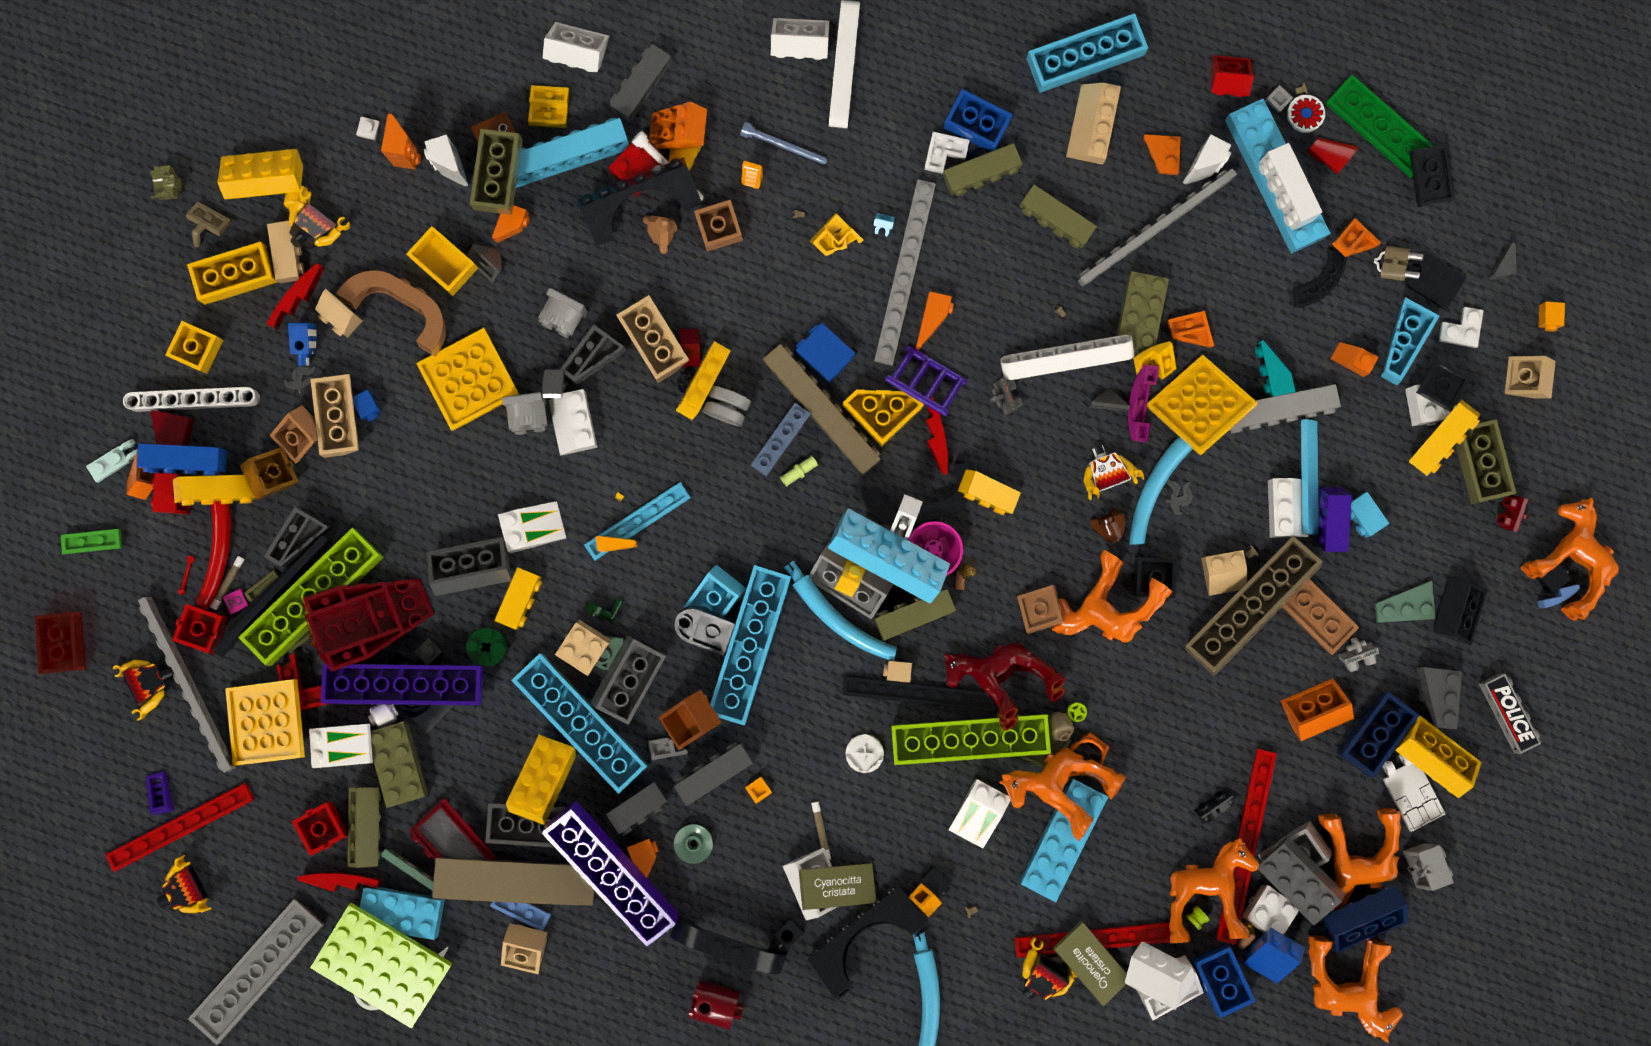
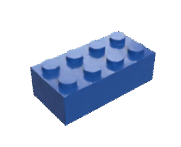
M138 444L137 467L143 468V472L161 473V470H163V473L181 475V471H183V474L200 476L201 472H203V475L220 476V473L227 472L228 450L216 447Z

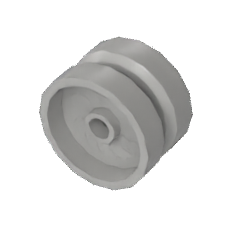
M712 386L709 397L715 402H706L702 411L715 419L742 427L745 417L739 411H748L751 401L734 391Z

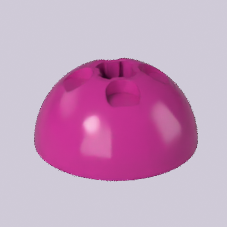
M931 521L919 525L910 534L908 541L950 563L946 576L951 574L960 564L963 555V544L959 534L951 526L942 522Z

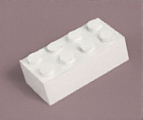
M1287 143L1267 152L1259 162V169L1268 180L1267 185L1270 192H1273L1276 197L1277 207L1280 210L1282 209L1285 224L1291 230H1295L1314 221L1322 213V210L1290 144Z

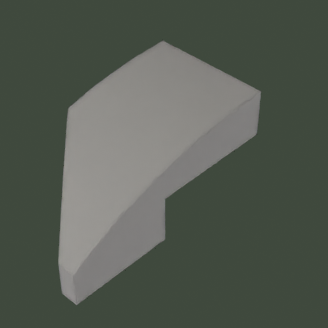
M669 738L647 741L651 760L688 754V751L684 748L678 750L673 740Z

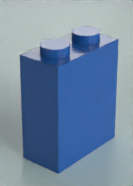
M821 323L819 326L815 325L809 331L810 336L806 340L804 338L800 340L796 345V354L830 384L855 357V353Z
M1270 928L1248 948L1243 964L1278 984L1301 963L1305 947Z

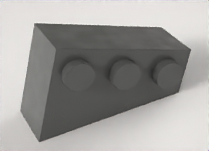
M593 325L560 370H563L564 376L579 385L627 350L622 344Z
M294 507L264 557L280 567H286L316 542L320 536L324 535L331 526L306 511Z
M1417 667L1430 723L1436 728L1457 730L1462 671Z
M653 782L600 819L613 838L620 833L624 836L632 830L630 826L636 822L640 825L648 820L647 815L653 811L656 814L664 809L663 804L667 800L655 782Z

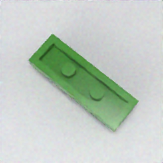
M121 529L61 535L62 554L123 548Z

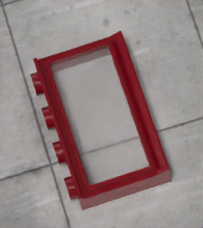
M448 797L444 798L409 830L412 833L410 835L411 838L425 848L423 851L429 858L494 860L498 856L497 853H493L488 848V843H485V839H480L474 832L475 828L465 822L461 817L462 813L458 809L455 810L449 804L450 800Z

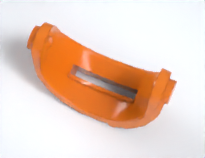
M1088 732L1079 741L1070 746L1069 749L1074 751L1082 743L1090 742L1095 744L1101 752L1099 763L1101 765L1109 749L1107 744L1091 732Z

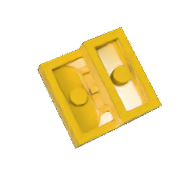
M531 85L529 126L566 128L569 88Z
M1170 341L1153 346L1133 358L1136 375H1138L1143 365L1159 366L1158 377L1162 380L1176 370L1173 344Z

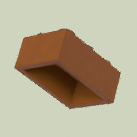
M701 689L658 717L678 750L721 724L718 714L713 710L707 696L703 694Z

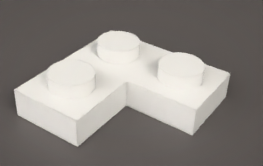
M933 132L924 170L943 174L947 156L965 160L970 140Z
M1464 307L1460 325L1442 322L1439 342L1477 348L1484 310Z

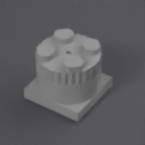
M549 288L547 292L549 298L538 317L539 322L549 330L555 328L559 335L568 339L569 336L574 334L582 317L586 318L588 311L583 304Z
M540 392L502 398L503 405L507 411L509 430L515 432V435L526 434V430H534V432L545 431L547 426L545 405H547L546 398H542Z

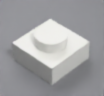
M361 117L356 135L376 140L380 121Z

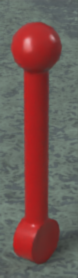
M193 556L186 558L188 564L181 588L178 589L180 595L186 592L185 585L191 564L195 561Z

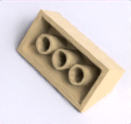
M1107 83L1081 85L1066 157L1104 164L1121 86Z
M649 295L617 314L619 321L657 383L674 374L689 361Z
M350 374L311 379L319 455L327 458L358 451Z

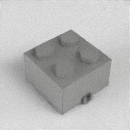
M1424 843L1403 851L1408 864L1407 870L1411 873L1416 888L1434 891L1454 883L1452 870L1447 866L1446 854L1440 845Z

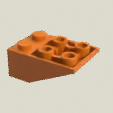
M687 102L652 113L649 143L655 149H692L703 146L707 109L693 102Z

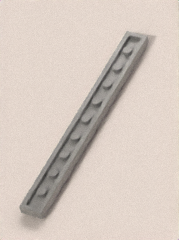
M1233 168L1228 172L1226 170L1222 171L1216 176V181L1213 183L1208 181L1201 187L1202 191L1198 194L1193 192L1186 198L1187 201L1184 204L1179 202L1171 208L1172 212L1166 215L1164 213L1156 219V224L1153 226L1149 224L1141 230L1142 234L1138 237L1135 235L1130 237L1126 241L1127 245L1122 248L1120 246L1116 247L1110 252V257L1107 259L1103 257L1095 263L1096 267L1092 270L1090 268L1084 270L1080 274L1081 278L1078 280L1080 285L1084 287L1233 180L1237 173Z
M917 180L874 360L877 363L893 366L936 186L935 183Z
M152 597L139 599V609L146 616L149 622L148 627L157 638V646L163 650L166 656L165 662L174 672V680L177 684H180L183 690V698L191 706L192 716L200 724V732L203 736H206L209 742L207 744L209 750L217 758L216 764L218 768L223 770L224 773L236 769L237 767L236 765L233 766L232 757L174 641H172V637Z

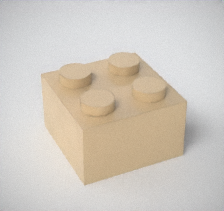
M579 619L555 655L588 676L610 644L611 639Z

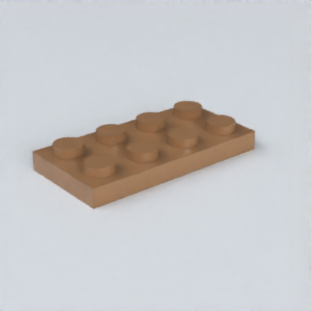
M1310 579L1282 607L1330 655H1333L1359 628Z

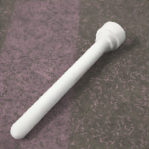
M640 131L633 138L632 143L636 147L644 148L660 165L663 166L669 163L648 142V136L643 131ZM698 191L702 201L704 196Z

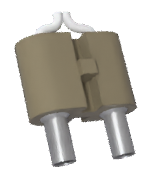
M1387 246L1386 251L1381 252L1379 257L1374 259V263L1377 264V270L1381 272V278L1405 281L1406 277L1419 279L1420 272L1407 271L1409 259L1422 261L1423 254L1411 253L1410 248ZM1385 254L1382 269H1380L1378 260Z

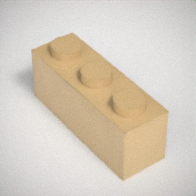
M289 221L267 224L275 280L279 283L297 281L305 273V269L299 259V256L302 255L301 246L295 247L290 241L293 236L289 233L291 229Z

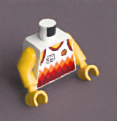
M1102 445L1092 449L1096 460L1088 463L1089 466L1085 469L1083 482L1088 491V499L1092 500V494L1097 495V498H1099L1101 491L1131 480V477L1133 482L1137 484L1136 478L1141 477L1144 480V474L1141 470H1137L1123 456L1116 453L1106 455Z

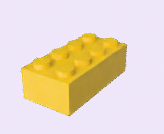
M297 149L221 157L217 183L224 200L299 192L301 190L303 164Z
M262 242L187 264L197 300L204 305L278 283L275 280L274 268L268 247Z
M1418 717L1396 747V751L1401 756L1408 759L1457 798H1460L1474 787L1482 762L1423 717Z
M538 735L506 802L508 812L545 825L577 757L575 747Z

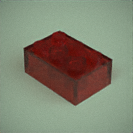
M67 612L34 616L38 674L86 670L82 613Z

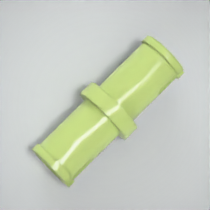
M810 456L799 465L795 464L794 468L780 476V479L788 487L797 479L805 477L804 474L817 467L818 464L813 456Z

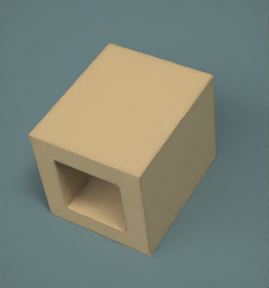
M888 661V665L884 664L883 676H887L886 680L910 682L912 663Z

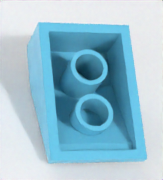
M716 565L708 572L683 608L699 606L726 616L747 588Z

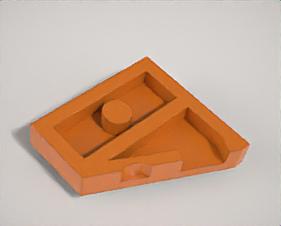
M1143 136L1159 174H1179L1181 137Z
M1356 218L1350 221L1332 243L1345 257L1373 249L1381 244Z
M1205 311L1167 320L1171 339L1209 348L1214 346Z

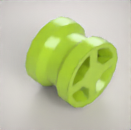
M1075 702L1067 707L1066 714L1071 721L1080 722L1087 716V709L1083 704Z
M1197 905L1193 908L1192 913H1188L1185 916L1197 930H1200L1204 923L1210 921L1208 916Z

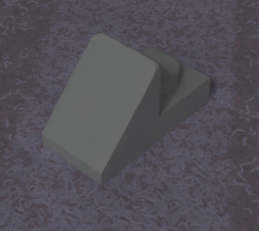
M545 370L542 398H561L568 387V378H564L563 370Z

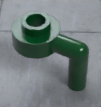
M616 599L610 612L590 601H587L584 608L587 609V614L595 618L599 615L613 621L623 601Z

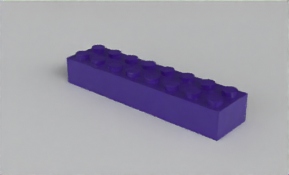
M323 664L321 703L483 706L484 667L352 664L331 672L326 664Z
M576 800L546 823L542 834L646 946L676 925L679 916L676 909Z

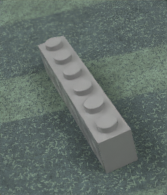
M1336 384L1256 400L1257 406L1229 431H1231V434L1242 432V428L1249 427L1250 430L1261 428V424L1268 423V426L1280 424V420L1286 419L1288 423L1297 421L1300 416H1305V419L1316 417V413L1324 412V415L1335 413V409L1341 407Z

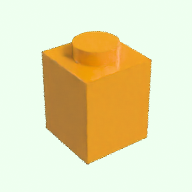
M1544 302L1539 305L1540 328H1545V331H1557L1558 328L1564 326L1565 303Z
M922 883L908 897L927 917H930L942 904Z

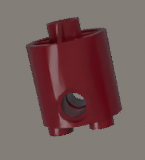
M699 980L688 1017L730 1030L733 1018L741 1020L745 1005L737 1003L740 990Z

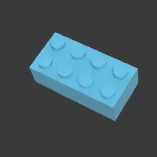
M366 886L363 888L360 908L405 935L434 940L439 935L445 899L382 887L373 888Z

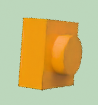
M759 777L745 787L756 804L772 793L762 777Z

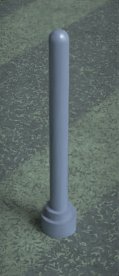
M745 121L740 134L742 137L752 138L753 136L818 163H827L826 157L758 131L749 122Z

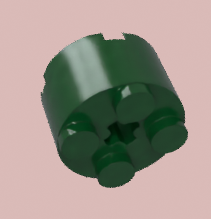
M481 628L471 634L466 644L469 658L475 664L483 667H492L499 665L505 660L509 646L506 636L499 630ZM485 644H491L489 647L491 651L484 650L486 648Z

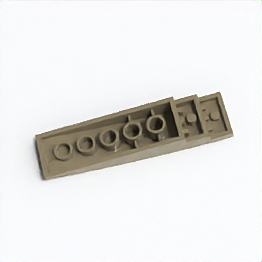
M435 858L432 898L593 906L594 889L571 864Z

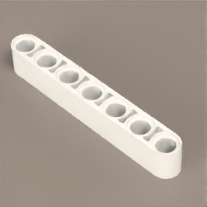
M841 0L829 127L848 128L860 2Z
M1121 335L1011 354L1002 357L1000 362L1003 377L1006 380H1014L1132 359L1135 354L1132 337Z
M250 387L130 392L124 396L123 404L126 408L136 412L252 407L259 403L260 394ZM252 392V400L247 401L246 396ZM233 393V400L231 402H228V395ZM214 394V401L209 403V396ZM195 395V401L190 404V397ZM176 396V402L171 405L170 399ZM156 397L157 402L152 406L151 400ZM137 398L138 403L132 406L133 399Z

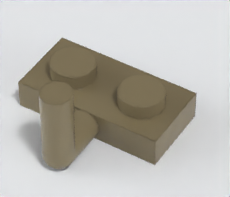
M198 201L186 213L187 219L198 224L192 230L193 245L195 247L201 246L200 234L204 229L220 236L231 224L229 218Z

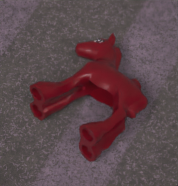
M1020 643L1008 644L1006 646L1000 644L995 647L993 654L984 659L971 657L966 654L952 655L944 653L947 685L951 688L957 687L964 675L972 676L980 688L989 694L998 705L1000 714L999 724L1004 731L1014 727L1018 721V717L1015 715L1018 712V708L1000 685L1013 672H1031L1038 676L1045 683L1046 693L1052 702L1061 698L1065 693L1063 684L1066 678L1061 673H1058L1055 668L1046 664L1040 657H1034V653L1029 652Z

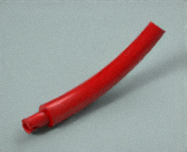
M213 501L214 504H211V554L203 585L195 600L198 605L207 610L210 608L222 582L230 548V504H221V501Z

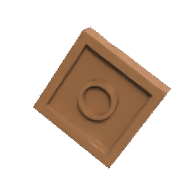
M1054 585L1017 596L1028 634L1065 623Z

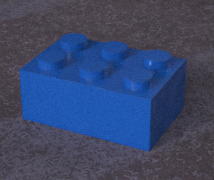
M962 89L945 121L943 129L963 139L970 140L969 142L992 152L999 145L1013 114Z
M1223 944L1191 959V963L1210 1004L1219 1018L1256 1002L1235 955L1227 944Z

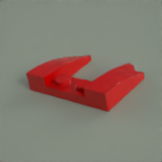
M296 654L288 656L291 661L284 667L280 664L277 665L279 681L298 680L300 711L329 705L321 703L322 686L303 688Z

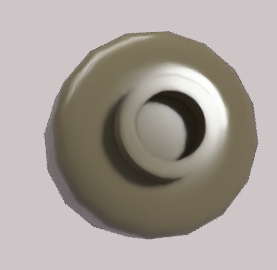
M1054 712L1049 715L1048 725L1051 738L1056 741L1068 740L1074 732V726L1069 716L1061 712Z

